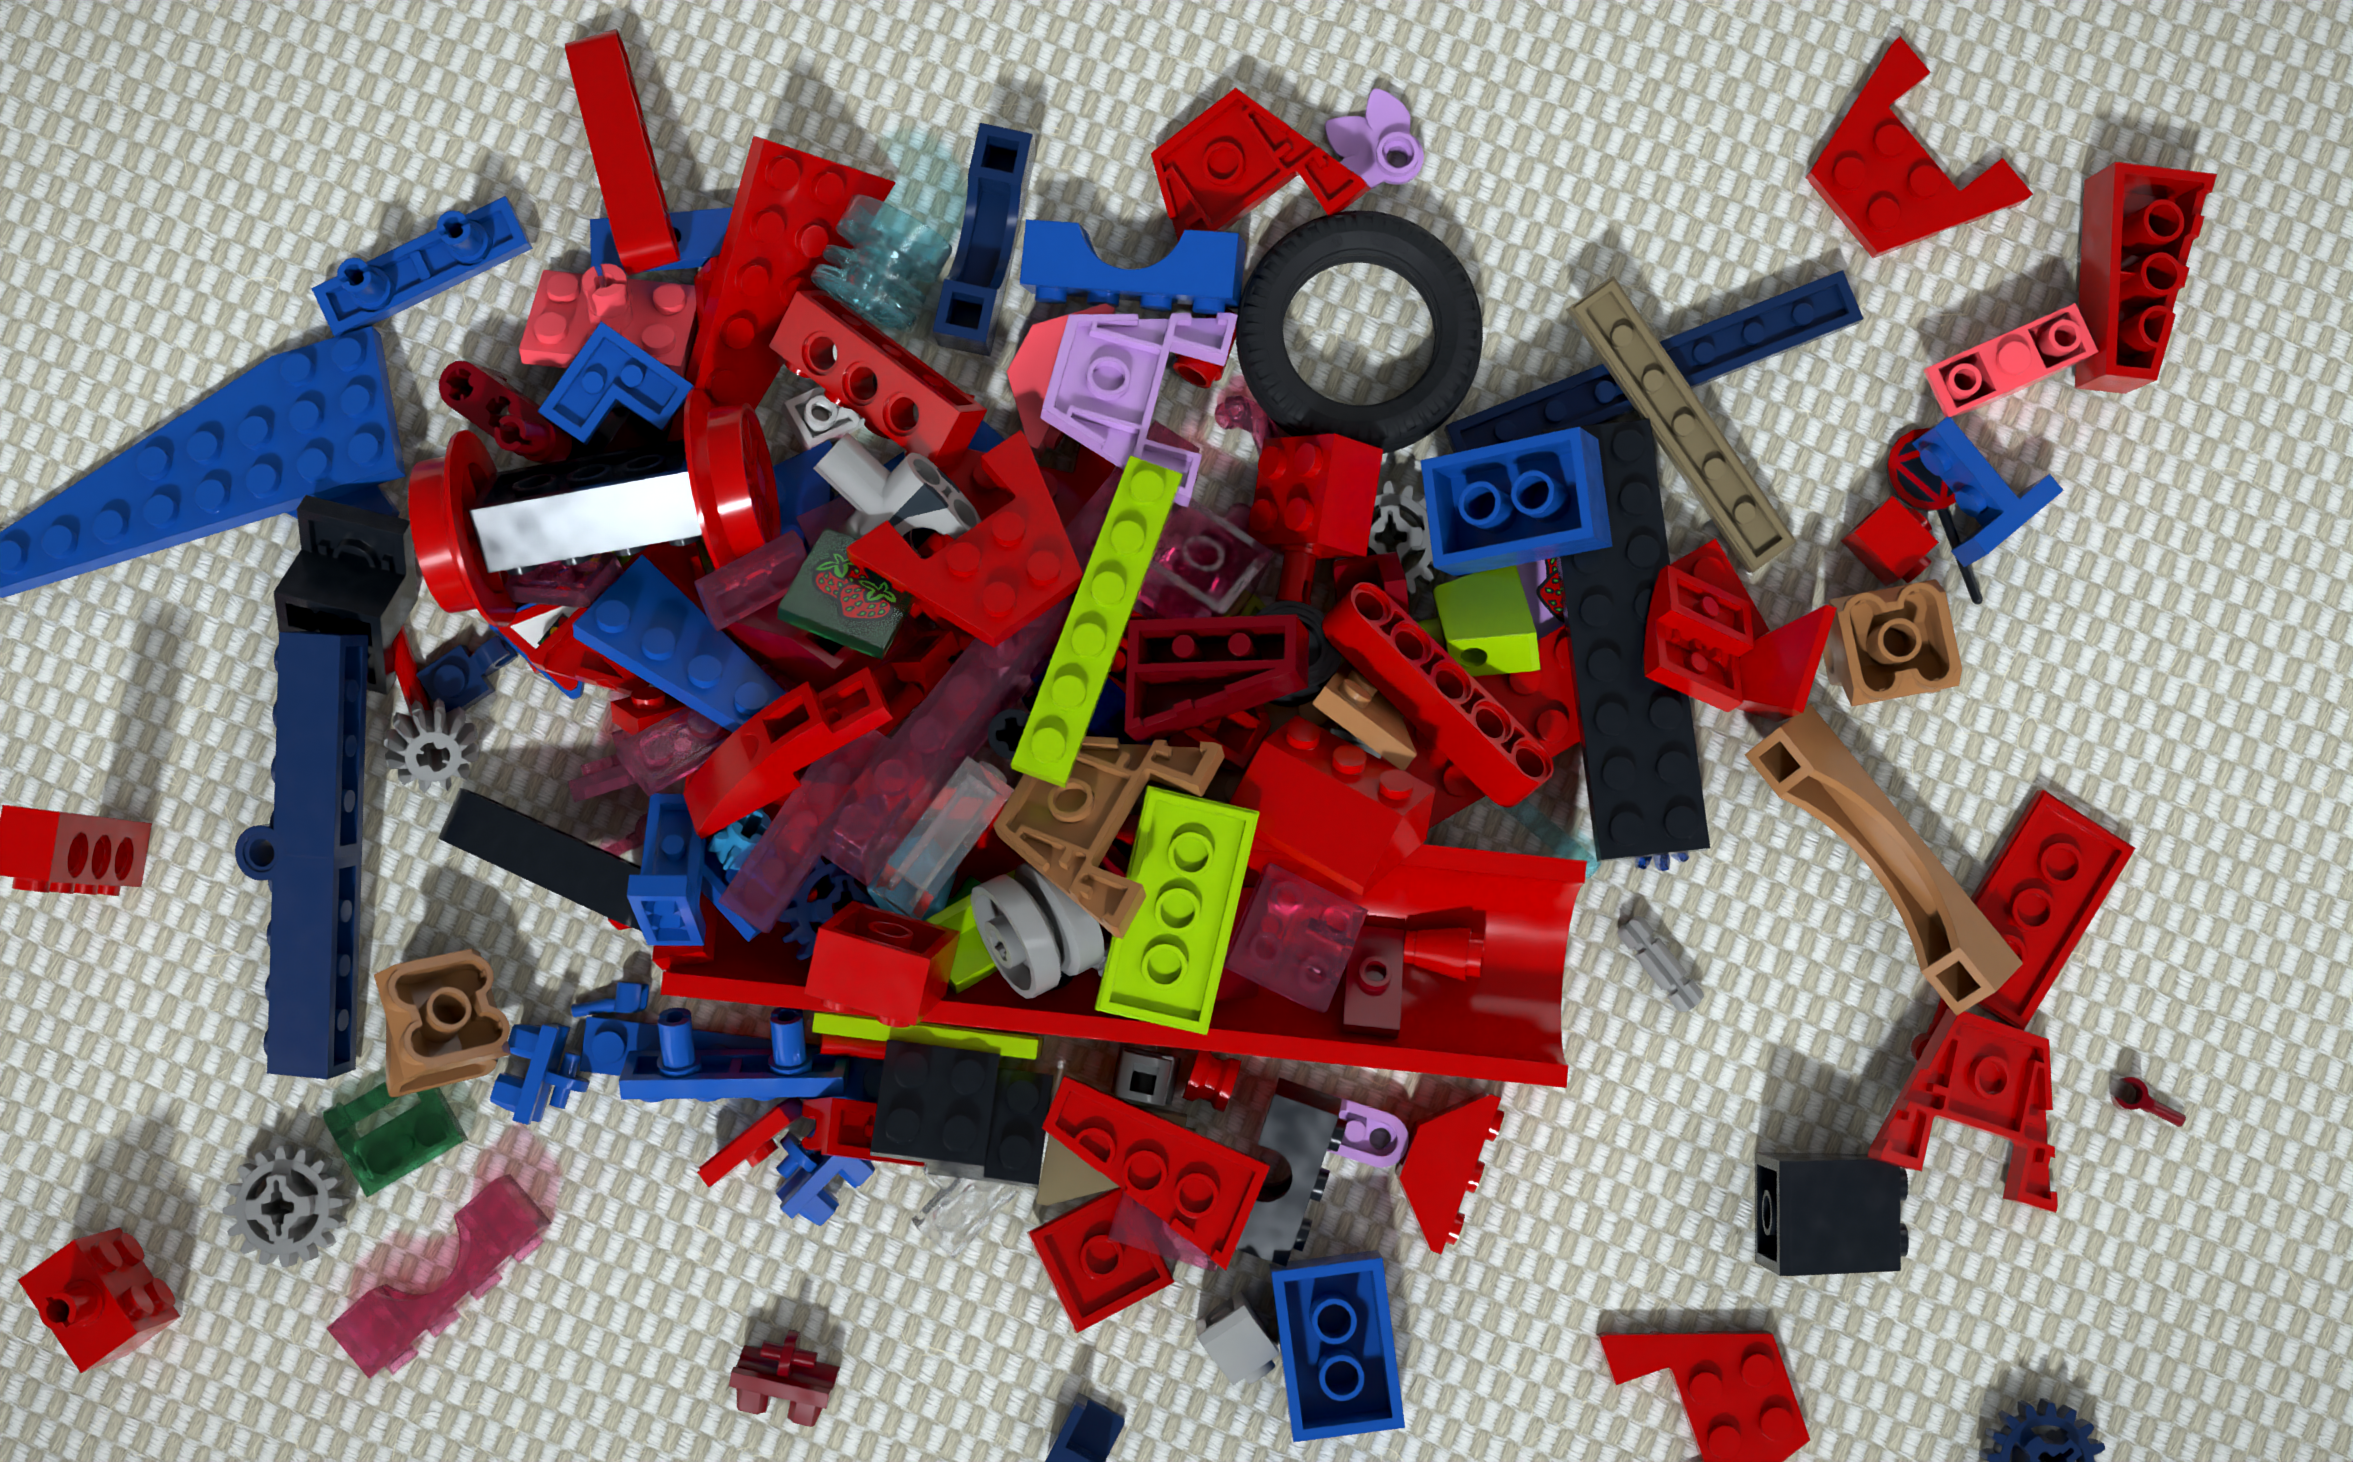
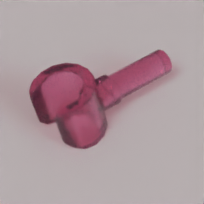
M648 813L638 819L634 832L604 848V850L620 856L631 849L634 850L644 845L645 837L642 832L647 824Z

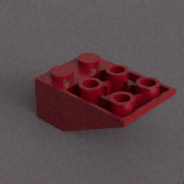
M780 549L777 556L763 558L742 577L739 585L730 587L703 612L726 635L800 686L808 681L817 694L867 666L872 670L902 641L906 600L899 596V605H894V611L891 616L883 620L856 621L843 619L839 615L838 603L818 592L813 586L812 575L814 572L809 570L822 560Z

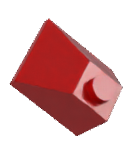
M1826 604L1754 640V648L1739 657L1743 703L1736 707V709L1775 722L1786 720L1804 712L1836 613V607Z

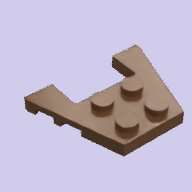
M1085 736L1066 788L1023 774L993 826L1001 840L1111 934L1123 939L1145 900L1146 893L1142 884L1098 868L1148 781L1153 780L1202 798L1224 759L1222 745L1214 742H1200V748L1168 746L1167 740H1154L1152 745L1120 744L1118 738Z

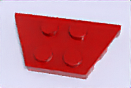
M669 541L648 545L645 550L636 553L527 658L540 670L629 696L636 689L655 687L575 639L573 623L642 554L704 612L716 600L696 542L684 546H671Z

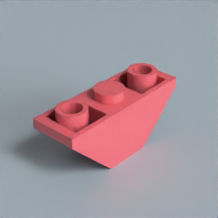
M1105 303L1071 314H1116L1114 307ZM1069 314L1033 324L1006 371L1025 436L1033 455L1041 459L1047 447L1055 450L1065 434L1042 420L1040 416Z
M2076 303L1927 367L1923 371L1945 418L1947 416L1952 418L1982 408L2028 388L2098 353V350Z

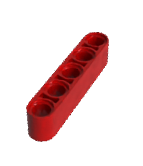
M617 28L565 43L566 56L614 242L626 274L630 276L680 261V251L625 46Z
M1369 582L1356 584L1325 615L1322 621V629L1331 645L1493 802L1506 808L1515 807L1551 778L1554 771L1553 761L1545 747L1377 585Z

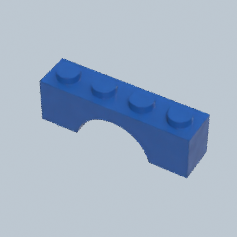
M1026 219L1020 285L1031 294H1035V301L1047 304H1066L1067 296L1085 297L1087 298V304L1091 306L1106 303L1117 308L1119 307V300L1140 301L1139 307L1145 310L1167 312L1172 310V304L1193 305L1192 311L1195 313L1217 315V313H1225V307L1239 308L1246 243L1239 233L1184 230L1177 245L1161 261L1141 269H1121L1099 259L1093 248L1089 233L1079 223Z

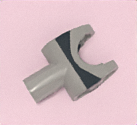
M847 432L813 468L856 508L838 529L839 538L845 547H848L888 520L916 554L921 557L913 544L912 529L921 527L934 529L943 536L948 534L955 540L981 522L977 511L955 483L929 459L917 453L908 454L890 472ZM870 570L873 574H875L876 576H878L880 579H883L882 576H880V575H878L877 573H875V572H873L872 570ZM907 591L903 592V594L914 596Z

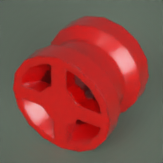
M1198 1050L1182 1098L1192 1102L1199 1098L1211 1103L1213 1109L1224 1113L1242 1061L1234 1058L1223 1061L1213 1057L1211 1051Z

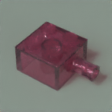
M1192 497L1188 507L1174 503L1133 610L1147 619L1236 616L1255 593L1275 552L1248 535L1251 507L1247 504L1236 502L1221 517Z

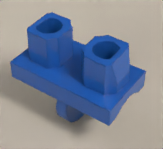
M559 1023L542 1024V1026L531 1024L513 1025L508 1039L511 1054L531 1059L525 1078L505 1072L499 1073L490 1096V1102L514 1112L513 1121L530 1125L531 1121L541 1122L553 1085L555 1087L549 1105L565 1109L571 1090L587 1092L590 1080L576 1075L581 1059L580 1055L565 1052L561 1068L558 1070L571 1027Z
M814 1128L807 1136L813 1137L816 1128ZM788 1132L780 1140L782 1147L788 1155L776 1167L777 1171L786 1178L775 1190L777 1196L782 1201L779 1205L780 1209L791 1219L799 1213L816 1225L822 1226L839 1206L837 1198L824 1186L837 1173L852 1187L861 1186L874 1173V1164L869 1160L822 1155L821 1151L807 1150L803 1147L801 1140Z

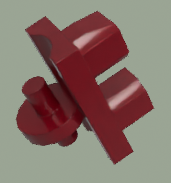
M789 1329L784 1344L764 1340L761 1349L744 1345L738 1363L731 1371L729 1387L737 1389V1409L739 1411L756 1415L766 1413L771 1396L790 1400L787 1418L792 1423L813 1427L822 1409H826L838 1381L840 1367L817 1362V1352L799 1348L801 1332Z

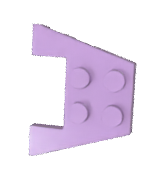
M1171 313L1170 319H1139L1138 314H1069L1040 418L1122 470L1125 469L1129 457L1133 456L1183 474L1182 483L1174 502L1188 507L1202 454L1148 440L1147 433L1169 352L1224 366L1238 315L1233 313H1217L1216 318H1192L1191 313Z

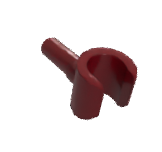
M2134 1077L2119 1079L2134 1087L2136 1099L2131 1104H2128L2118 1097L2111 1096L2113 1105L2118 1109H2141L2177 1127H2181L2184 1124L2186 1116L2149 1096L2148 1088L2140 1079Z

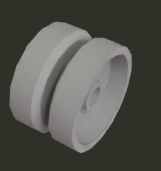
M1027 861L1017 865L1014 879L1006 874H1001L972 889V912L983 943L1001 975L1024 998H1034L1057 986L1061 977V971L1069 976L1078 975L1101 963L1105 950L1099 922Z

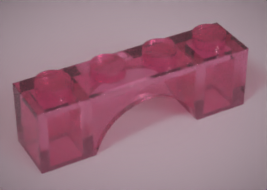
M511 1174L496 1178L454 1215L459 1233V1254L452 1273L437 1290L431 1293L413 1294L400 1291L387 1284L369 1290L326 1328L369 1379L386 1370L392 1376L401 1371L419 1355L418 1350L414 1347L416 1343L429 1332L434 1338L444 1333L461 1317L460 1313L456 1310L460 1304L471 1295L476 1301L483 1298L503 1280L498 1271L512 1258L518 1264L522 1263L545 1243L539 1234L550 1226L552 1222Z

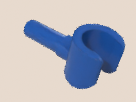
M617 982L615 999L604 998L572 1004V1015L576 1018L603 1012H642L647 1007L649 985L645 983Z

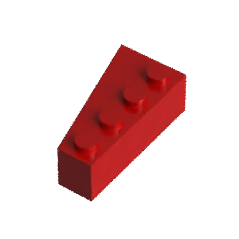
M2114 162L2084 180L2078 309L2097 347L2098 353L2076 363V389L2126 394L2157 381L2176 314L2172 312L2179 289L2185 287L2190 267L2186 266L2193 240L2200 235L2205 216L2201 215L2206 195L2213 190L2217 174Z

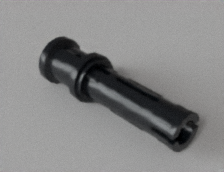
M1009 708L999 712L992 719L988 727L987 738L990 747L997 755L1013 760L1030 716L1029 713L1020 709Z

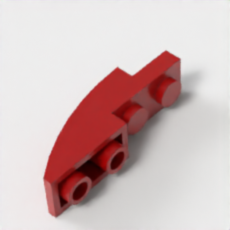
M867 666L818 694L808 681L801 684L755 714L733 732L710 755L683 792L696 834L701 840L802 786L797 773L798 770L893 719L879 682Z

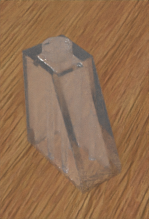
M967 756L888 860L872 891L906 916L921 920L1013 793L1014 789L1006 784L1007 779L1004 774L990 763L985 761L977 763Z

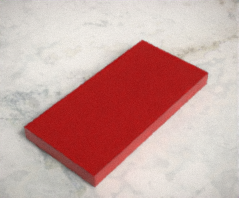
M2045 790L2036 791L1970 898L2023 962L1995 993L1976 1005L2005 1024L2023 1031L2136 849Z

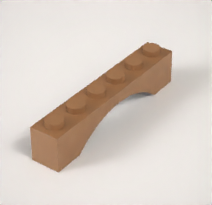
M1811 704L1805 707L1802 714L1789 719L1744 754L1779 798L1802 808L1826 824L1869 866L1889 894L1903 919L1914 946L1921 973L1956 1016L1995 993L2023 964Z

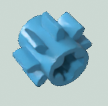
M764 807L715 832L714 837L707 846V850L715 852L718 860L723 864L724 870L729 868L734 870L744 869L748 875H752L760 861L769 864L779 849L771 841L780 827L779 825L772 824L771 819L764 812Z

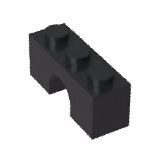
M1279 1077L1257 1145L1269 1148L1283 1155L1290 1164L1292 1173L1280 1182L1263 1183L1235 1248L1236 1250L1285 1267L1287 1266L1292 1249L1303 1251L1313 1221L1304 1217L1310 1199L1320 1202L1330 1173V1170L1321 1167L1327 1149L1335 1152L1338 1151L1348 1121L1339 1118L1341 1098Z

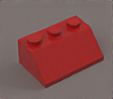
M1295 715L1263 740L1228 804L1259 811L1255 837L1363 896L1426 841L1435 788L1364 751L1362 748L1322 729L1316 724Z

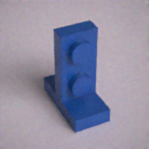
M1948 416L1912 443L1919 451L1924 466L1931 473L1940 476L1955 494V500L1960 509L1968 516L1974 517L1981 525L1951 550L1964 568L1989 554L2064 491L2051 474H2048L2016 496L1952 418H1948Z
M650 793L640 875H629L627 898L647 945L704 946L706 923L699 907L706 838L701 840L696 834L683 794Z

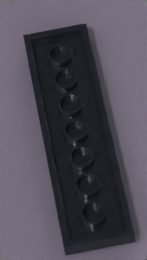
M1650 419L1576 426L1581 427L1596 437L1599 442L1613 546L1556 557L1597 862L1705 851L1710 849V841L1689 696L1644 676V646L1650 603L1660 570L1670 565ZM1575 427L1546 429L1540 435Z

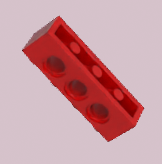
M827 290L796 291L769 345L771 349L786 359L784 365L791 372L814 380L825 389L824 395L828 400L840 407L852 409L865 419L864 425L869 431L882 438L892 439L905 449V457L910 453H917L929 459L937 467L959 464L987 412L985 407ZM834 344H835L836 349H837V359H836V361H835L834 356H833V347H834ZM874 373L878 382L877 391L873 387ZM914 403L916 404L919 412L917 422L915 421L913 416Z
M2 805L0 817V876L14 877L13 889L49 893L50 891L67 894L119 896L121 886L142 887L152 823Z

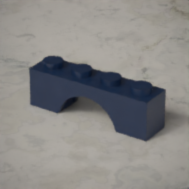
M984 123L979 124L968 172L967 200L959 244L948 276L944 278L933 326V334L938 346L988 357L991 356L1036 156L1033 134Z

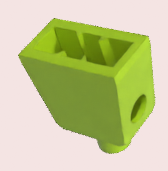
M1516 565L1473 573L1438 585L1432 591L1436 617L1417 621L1416 623L1471 676L1541 670L1536 629Z

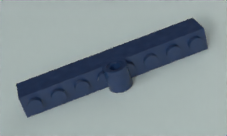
M318 631L279 632V645L274 654V665L278 672L277 701L274 704L272 713L273 723L276 727V755L271 764V776L275 783L274 811L271 814L269 824L252 826L239 836L235 846V857L239 868L246 876L259 881L268 880V886L272 892L271 920L266 933L267 943L270 946V974L265 984V995L269 1001L268 1029L263 1043L264 1051L267 1055V1074L328 1080L356 1070L368 634Z

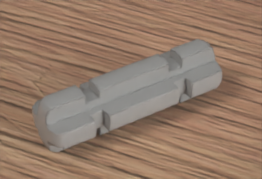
M1641 916L1631 918L1617 931L1620 939L1628 949L1632 950L1634 948L1636 950V959L1661 990H1668L1669 994L1667 997L1678 1011L1685 1013L1694 1008L1704 998L1702 990L1693 979H1686L1684 976L1687 973L1662 940L1660 938H1653L1651 934L1654 930Z

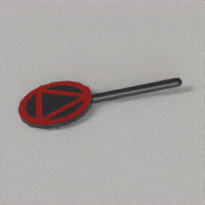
M1930 428L1912 430L1898 438L1888 453L1885 467L1888 483L1897 498L1909 507L1925 512L1937 511L1951 549H1954L1961 541L1947 507L1956 502L1955 494L1940 476L1931 473L1924 466L1919 451L1912 444ZM1955 557L1972 602L1976 605L1981 604L1983 597L1971 566L1968 565L1964 568Z

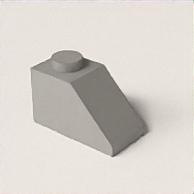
M1242 1290L1196 1320L1198 1340L1233 1385L1244 1378L1248 1384H1252L1275 1368L1276 1365L1272 1359L1280 1354L1278 1345Z

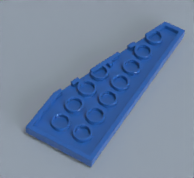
M369 326L269 357L1 531L0 597L5 598L296 510L305 495L329 500L406 477L381 334L373 326Z

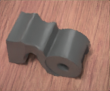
M1120 1044L1110 1093L1117 1097L1150 1104L1172 1105L1181 1057Z

